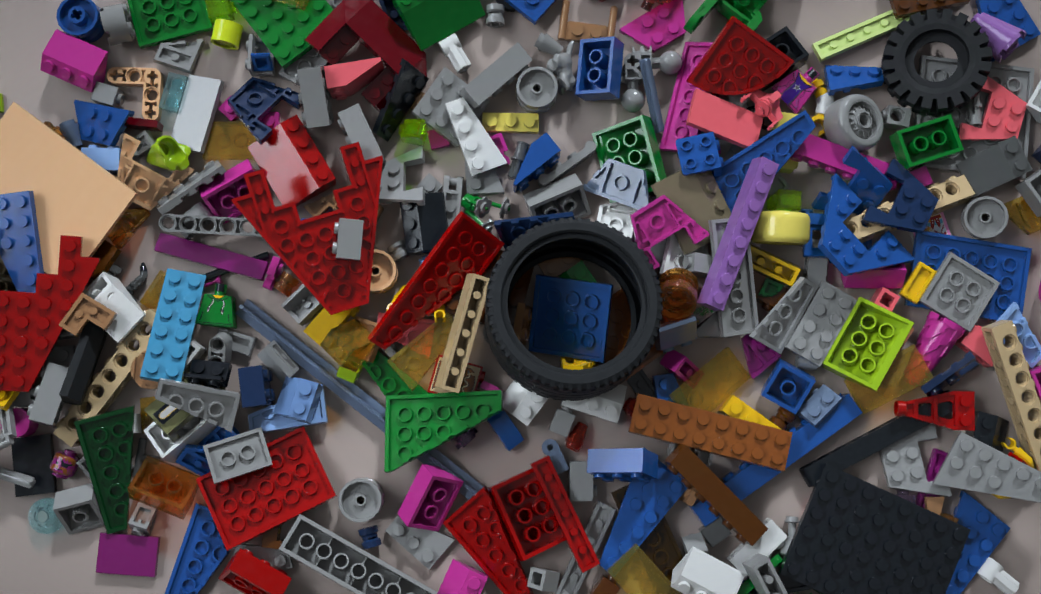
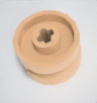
M374 249L370 293L383 294L393 289L398 281L399 271L397 264L388 253ZM375 269L379 271V273L376 275H374L375 273L373 272Z

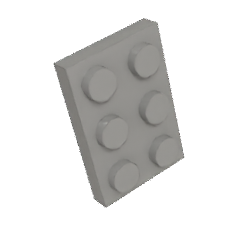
M261 427L203 446L214 484L273 465Z

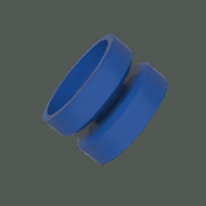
M64 0L61 2L57 9L56 18L58 25L65 33L87 43L96 42L104 35L100 8L92 0Z

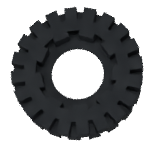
M943 8L942 13H937V9H928L924 15L918 12L911 15L909 21L903 20L897 26L896 31L891 33L885 45L881 69L883 70L884 84L888 85L887 91L892 98L894 96L898 98V104L903 107L908 105L912 107V112L918 114L921 111H926L927 115L937 116L938 112H943L944 115L954 112V109L957 107L959 109L963 108L980 93L991 71L992 47H988L990 40L986 32L980 33L981 26L975 20L972 23L967 21L969 16L961 12L958 16L952 15L953 10ZM931 42H942L952 47L958 58L957 69L953 75L939 82H932L922 78L914 66L915 55L921 47Z

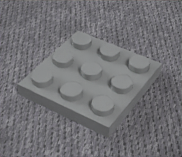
M444 67L411 113L457 148L459 142L445 103L462 98L459 92L467 84ZM490 101L482 108L478 106L474 110L472 109L477 118L480 117Z
M948 252L919 302L942 317L958 324L966 332H970L1000 282L952 252Z

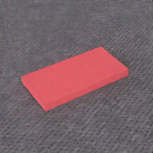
M695 89L686 125L705 133L714 132L715 137L745 149L759 140L764 117L758 116L750 110L705 91Z

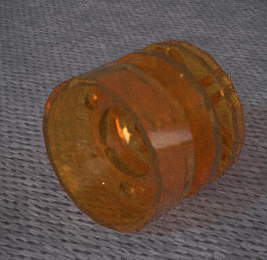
M673 268L665 271L659 278L662 291L660 297L663 298V311L661 315L670 320L687 319L693 315L697 306L699 286L697 278L692 272L684 268Z

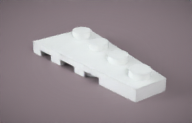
M463 97L445 103L471 177L507 164V161Z

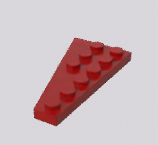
M485 485L447 518L443 524L503 594H534L532 588L527 587L528 579Z

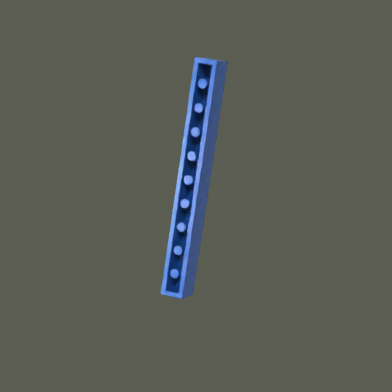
M838 394L842 398V402L816 428L805 419H802L800 426L787 430L793 433L786 468L863 413L849 394ZM743 462L738 466V471L726 474L722 478L724 480L722 482L742 501L781 473V471ZM698 499L692 507L689 506L700 523L705 527L720 517L719 515L715 517L708 510L710 506L706 502L701 503Z

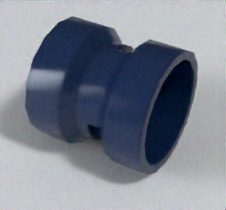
M377 525L358 530L359 536L363 540L361 543L362 549L382 544L381 539L377 535Z

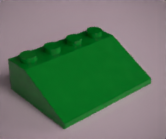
M479 0L392 1L421 52L486 15Z
M640 115L592 133L600 167L602 168L603 164L610 158L645 170L649 196L654 195L651 185L667 176L651 117Z

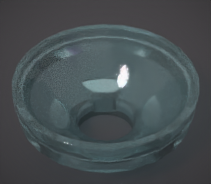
M54 498L38 500L31 506L28 512L29 524L38 533H53L62 526V523L53 511ZM40 511L47 513L48 518L44 523L40 522L37 518Z

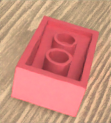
M381 57L324 66L326 85L332 98L345 100L348 96L354 95L371 83L385 69Z

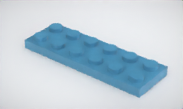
M167 268L140 379L159 382V378L182 382L206 283V275Z

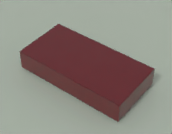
M128 117L124 124L129 129L163 132L164 127L158 120Z

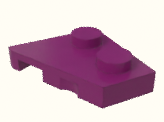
M745 334L741 341L750 378L754 379L782 355L751 338L750 334Z

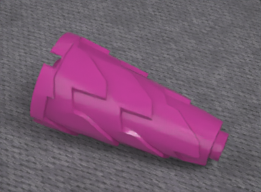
M932 311L927 315L926 322L916 340V345L903 372L904 381L914 387L916 384L919 385L924 382L929 373L935 369L941 359L949 353L966 331L945 317L939 318L940 315Z

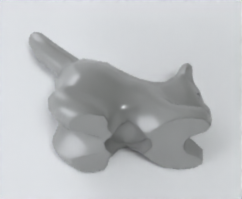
M573 40L568 44L566 52L556 53L553 59H549L547 62V69L557 76L558 92L560 95H563L565 90L573 91L576 88L577 79L572 73L571 59L574 46Z

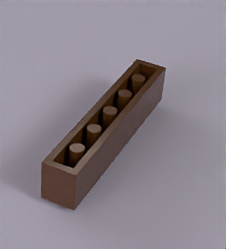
M680 444L664 460L669 465L667 469L675 476L678 474L682 478L681 483L689 490L692 488L696 492L694 496L701 503L706 502L710 506L708 510L715 517L719 515L723 519L721 523L729 531L733 530L737 534L735 537L743 545L747 543L753 546L768 530L748 507L686 445Z

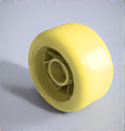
M785 210L761 211L751 240L758 244L805 245L810 239V216L802 212Z

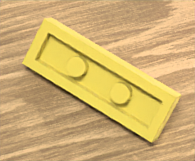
M482 112V126L487 133L539 134V113Z

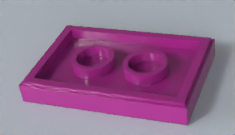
M101 532L96 573L156 577L160 537Z

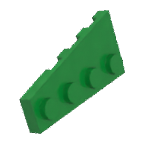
M379 350L373 363L363 359L359 360L385 396L430 394Z

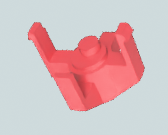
M758 89L746 96L744 95L740 99V102L743 103L750 98L755 103L754 113L758 116L769 118L772 124L766 128L768 131H771L774 125L783 118L779 101L782 95L778 91L766 93Z

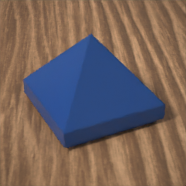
M251 53L254 72L274 70L270 53Z

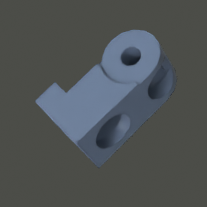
M553 439L545 440L542 444V451L545 455H549L557 474L569 470L558 443Z

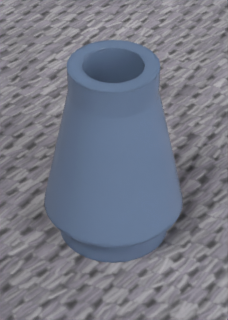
M74 119L59 124V131L69 143L76 148L83 146L78 123H75Z

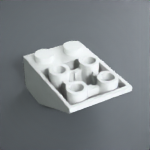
M102 272L83 292L118 314L106 330L118 343H121L146 316L121 281L105 272Z

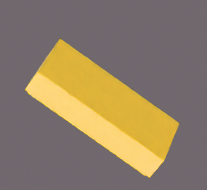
M921 261L918 262L899 295L913 304H917L937 271Z

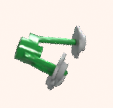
M467 193L461 201V206L465 208V213L470 215L489 232L493 229L494 222L490 219L483 223L479 218H483L485 214H488L490 207L493 206L501 209L499 215L503 219L504 215L508 214L511 208L507 197L502 204L492 202L486 196L480 198L477 195L473 196Z

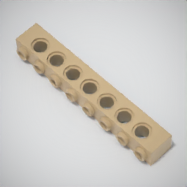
M964 175L959 177L952 176L941 184L936 182L928 187V190L939 199L931 216L967 203L975 195ZM886 201L879 205L878 209L888 214L893 202ZM866 210L860 215L852 214L848 216L843 222L861 243L882 236L888 230L890 232L897 230L895 227H881L879 224L874 223L866 224L868 228L864 227L861 220Z
M149 308V310L144 311L146 316L129 333L125 341L123 340L116 347L117 351L105 361V367L102 371L97 372L92 378L93 382L88 387L83 404L71 405L68 409V415L57 423V429L54 431V434L70 447L81 445L74 424L75 419L80 420L105 413L131 380V364L135 357H138L143 351L147 350L150 334L147 335L145 330L148 325L152 329L156 309ZM135 341H138L140 344L137 351L134 349ZM124 356H126L128 360L125 366L122 364V358ZM111 372L115 373L114 381L110 379ZM100 387L103 389V395L101 397L98 394V390ZM87 403L91 404L90 412L86 409Z
M999 320L982 327L981 330L1021 448L1033 459L1034 469L1041 472V400L1037 396L1035 382L1031 378L1029 364L1025 360L1023 346L1019 342L1015 324L1012 320Z

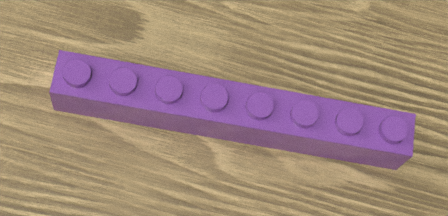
M763 156L752 159L697 304L713 311L724 310L779 164Z

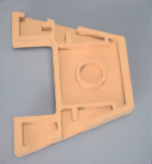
M124 133L117 178L138 193L133 201L134 203L151 211L158 205L159 199L169 195L176 186L193 173L194 169L188 166V168L182 171L175 170L169 178L132 159L141 141Z

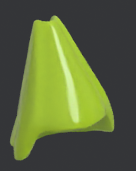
M164 135L159 137L151 146L146 161L163 169L182 171L189 166L188 157L191 154V148L178 143L171 136Z

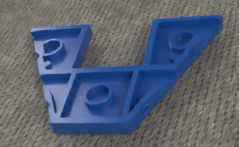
M837 173L831 177V190L828 192V203L824 211L825 222L821 227V238L818 243V248L844 276L913 261L915 258L889 230L868 250L846 227L843 222L862 201Z

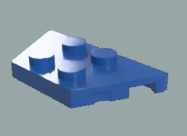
M74 100L81 140L115 147L120 135L126 129L124 124L128 117L134 116V111Z

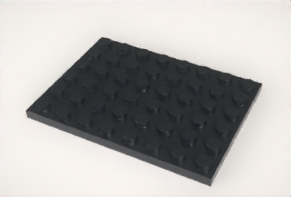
M824 463L778 573L824 594H945L971 529Z

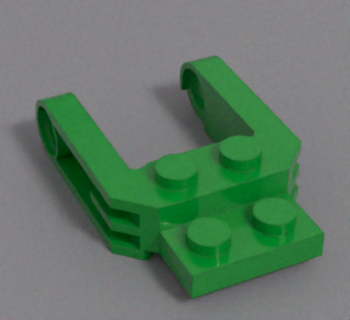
M705 0L683 29L692 34L715 8L728 20L734 16L753 31H756L763 20L760 9L767 0Z

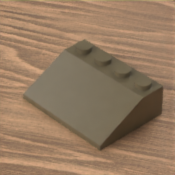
M679 170L651 185L656 198L665 195L708 232V220L730 218L731 211L711 171L684 176L682 170ZM684 228L674 233L684 255L711 242L709 235L700 242L693 244Z

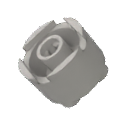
M121 3L100 8L104 32L110 35L107 38L110 46L137 39L127 4Z

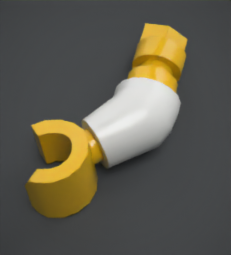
M816 78L812 82L817 88L814 94L816 97V116H813L811 119L814 123L822 125L823 129L818 132V137L822 138L825 135L823 126L824 115L828 107L834 102L833 95L828 96L827 88L823 87L825 85L823 80Z

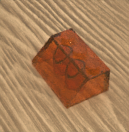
M147 455L128 487L129 498L184 520L193 504L199 487L196 479L201 476Z

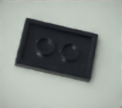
M44 434L14 438V444L11 445L13 471L32 476L36 480L33 488H26L15 484L16 497L57 492L56 476L52 475L53 471L50 469L54 458L53 435Z

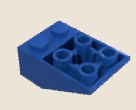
M547 132L530 145L513 183V191L515 193L517 191H524L529 186L528 183L531 180H538L539 176L544 174L543 171L548 167L551 169L559 163L558 159L560 158L561 150Z

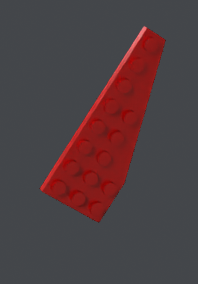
M460 211L368 336L369 341L384 350L400 339L405 331L412 326L418 325L422 318L426 315H431L449 301L453 294L463 289L467 274L474 273L481 276L504 243Z

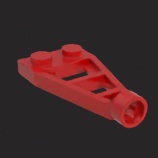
M950 391L908 401H895L894 414L895 416L909 417L950 430L975 431V391ZM952 402L951 419L942 418L938 415L939 403ZM930 403L931 416L920 415L918 413V405Z

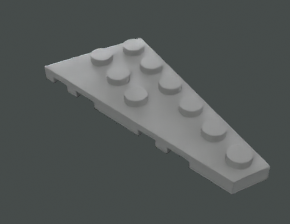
M961 431L932 482L942 486L1041 503L1040 471Z

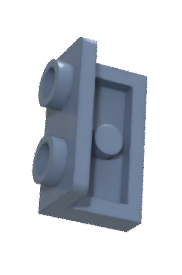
M823 384L812 392L811 397L807 401L803 402L798 410V417L801 420L804 418L816 428L842 402V398Z

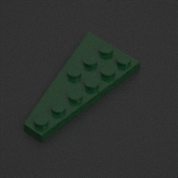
M135 405L74 422L107 534L128 528Z

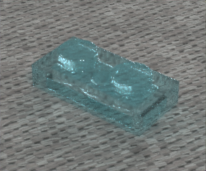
M169 72L159 104L161 110L178 114L188 80L187 76Z

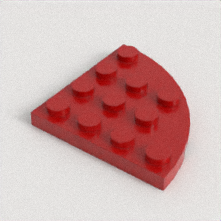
M732 16L686 81L699 89L715 94H746L761 89L773 80L778 79L789 69L794 60Z

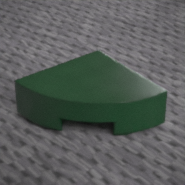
M766 277L757 296H774L782 290L784 285Z

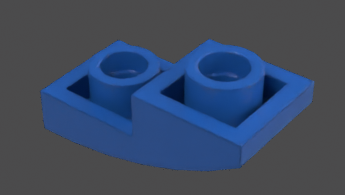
M504 409L497 415L487 419L492 430L498 435L508 451L524 440Z

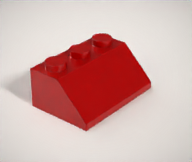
M241 548L234 554L218 578L244 594H284L292 579L287 576L288 574L285 571L273 568L268 561L258 559L253 556L254 554L251 551Z

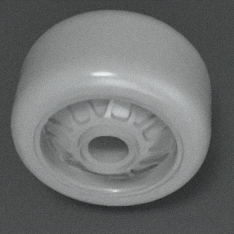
M852 94L833 102L825 112L823 126L825 135L830 142L841 145L846 149H850L853 146L858 152H862L874 147L882 137V114L875 102L865 95Z

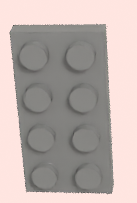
M821 281L785 348L815 366L820 367L856 304L857 299L828 282Z

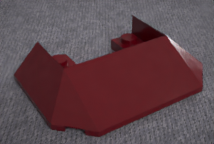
M343 0L305 39L330 65L337 64L358 41L375 57H381L386 68L361 93L379 112L382 108H385L387 103L385 98L388 92L392 91L395 83L393 79L395 74H399L401 69L399 64L402 58L427 77L426 53L424 51L421 52L418 45L373 0Z

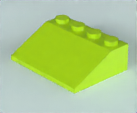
M859 297L822 363L823 368L877 392L912 329L914 322Z

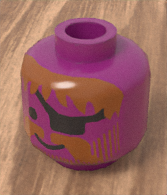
M65 449L64 452H57L50 465V469L53 471L52 475L61 479L73 477L79 467L76 464L79 460L76 456L77 453L69 449Z

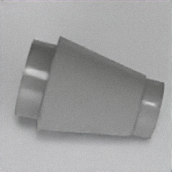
M540 33L534 45L538 48L537 50L552 55L560 54L563 46L547 33Z

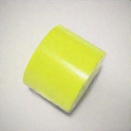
M216 19L211 43L221 48L238 50L243 26L234 21Z

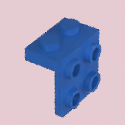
M714 132L676 140V148L684 176L712 171L714 177L721 176L724 161L723 157H719L720 144L718 139L715 140Z

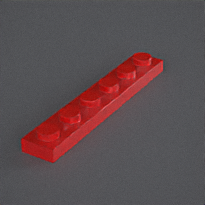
M549 455L531 463L533 472L580 571L583 573L599 565L600 562Z

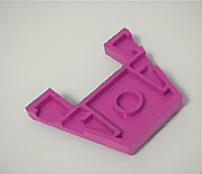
M665 195L658 197L630 215L635 241L638 244L637 247L644 251V254L649 258L648 262L652 263L654 270L660 266L651 251V247L682 228L685 229L693 244L700 242L710 235L708 231L691 219Z

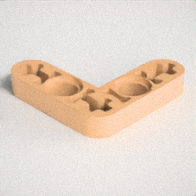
M110 68L106 76L113 85L143 87L142 116L144 119L160 121L164 84L162 73L156 68ZM136 72L139 73V80L131 81V75ZM116 73H118L120 76H125L126 79H124L123 77H117V79L115 80L113 76H116ZM154 74L158 76V78L154 79V85L158 88L153 87V81L150 79ZM156 91L158 94L157 98L152 101L149 100V93ZM153 110L156 115H152L151 118L148 116V113H151Z

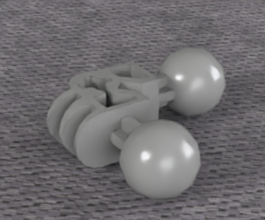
M632 46V53L626 55L621 73V83L627 85V91L624 92L621 98L624 109L629 112H637L645 104V96L639 90L642 80L639 60L649 58L652 69H660L663 73L672 75L677 73L682 67V58L677 52L667 51L660 57L652 58L651 46L646 51L643 46L640 47V51H635L634 46Z

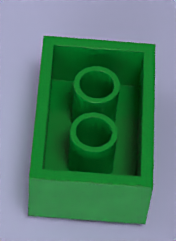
M951 114L896 131L889 136L897 161L907 170L954 156L964 150Z

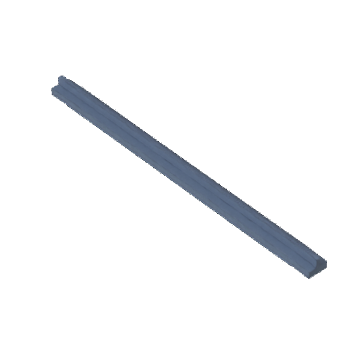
M247 299L243 305H239V310L235 313L270 342L275 340L291 359L385 433L386 408L355 383L353 384L337 377L338 370L252 301ZM436 448L417 458L423 464L438 466L462 479L464 482L459 493L468 500L484 487Z

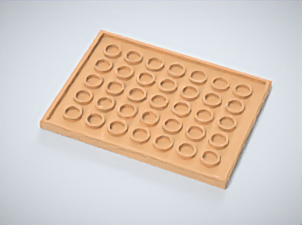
M13 102L0 119V194L33 191L44 272L47 274H58L61 235L83 237L82 257H92L135 200L138 193L19 104Z

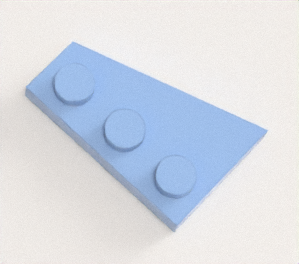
M1013 302L997 321H1013L1017 328L1016 333L1019 342L1023 346L1025 360L1028 362L1029 367L1033 369L1041 360V345L1027 325L1028 322L1022 316L1018 304Z

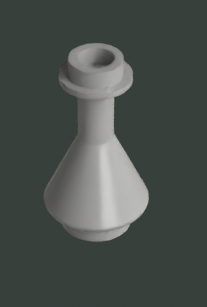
M786 516V520H784V522L788 523V537L780 551V554L783 555V560L795 534L796 523L800 522L798 517Z

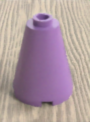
M985 12L977 13L970 21L972 23L975 20L981 26V34L986 32L990 40L988 47H992V55L999 63H1001L1002 59L1005 60L1019 46V38L1024 39L1027 34L1023 29Z

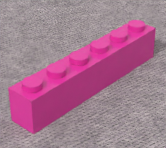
M812 134L807 137L790 158L796 162H806L812 168L825 169V172L834 175L837 173L842 176V179L848 181L857 172V169L843 164L842 159L849 149ZM860 153L874 167H877L883 174L885 173L889 163ZM887 177L893 184L890 191L895 190L897 181Z

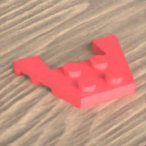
M988 76L981 89L982 92L989 93L981 121L982 125L978 128L961 123L958 128V135L961 141H1004L1013 136H1016L1018 139L1027 103Z

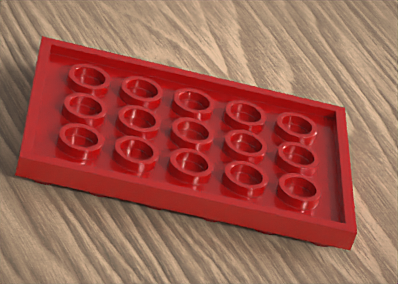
M304 426L267 443L273 463L272 466L218 484H214L211 472L196 479L227 551L337 497Z

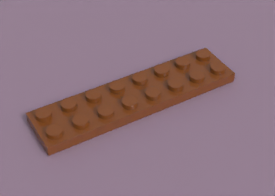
M639 393L637 394L628 431L629 433L676 445L684 444L688 448L784 472L793 433Z

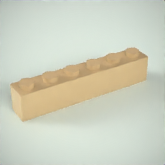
M474 273L466 275L435 387L459 393L486 301L487 286L490 278Z

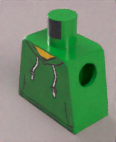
M216 284L215 294H204L196 324L237 329V315L235 314L237 312L236 298L226 296L228 285Z

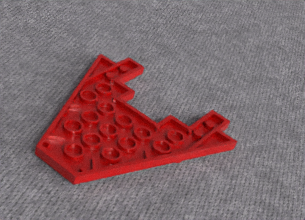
M359 142L339 148L351 185L333 190L338 210L300 220L295 202L275 207L263 169L244 174L249 194L231 199L236 208L330 315L369 303L383 156L364 160ZM339 218L364 220L360 261L335 259L336 254H332L333 242H337V234H334V224L339 222Z
M61 235L58 274L37 273L35 293L0 290V390L29 392L32 389L63 331V328L59 326L60 322L81 293L85 291L101 261V258L82 257L83 237Z

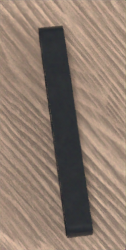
M947 401L938 404V415L940 417H944L952 412V402ZM919 404L918 413L931 416V404ZM896 416L799 468V471L807 486L812 487L816 484L824 463L843 471L930 423L905 416Z

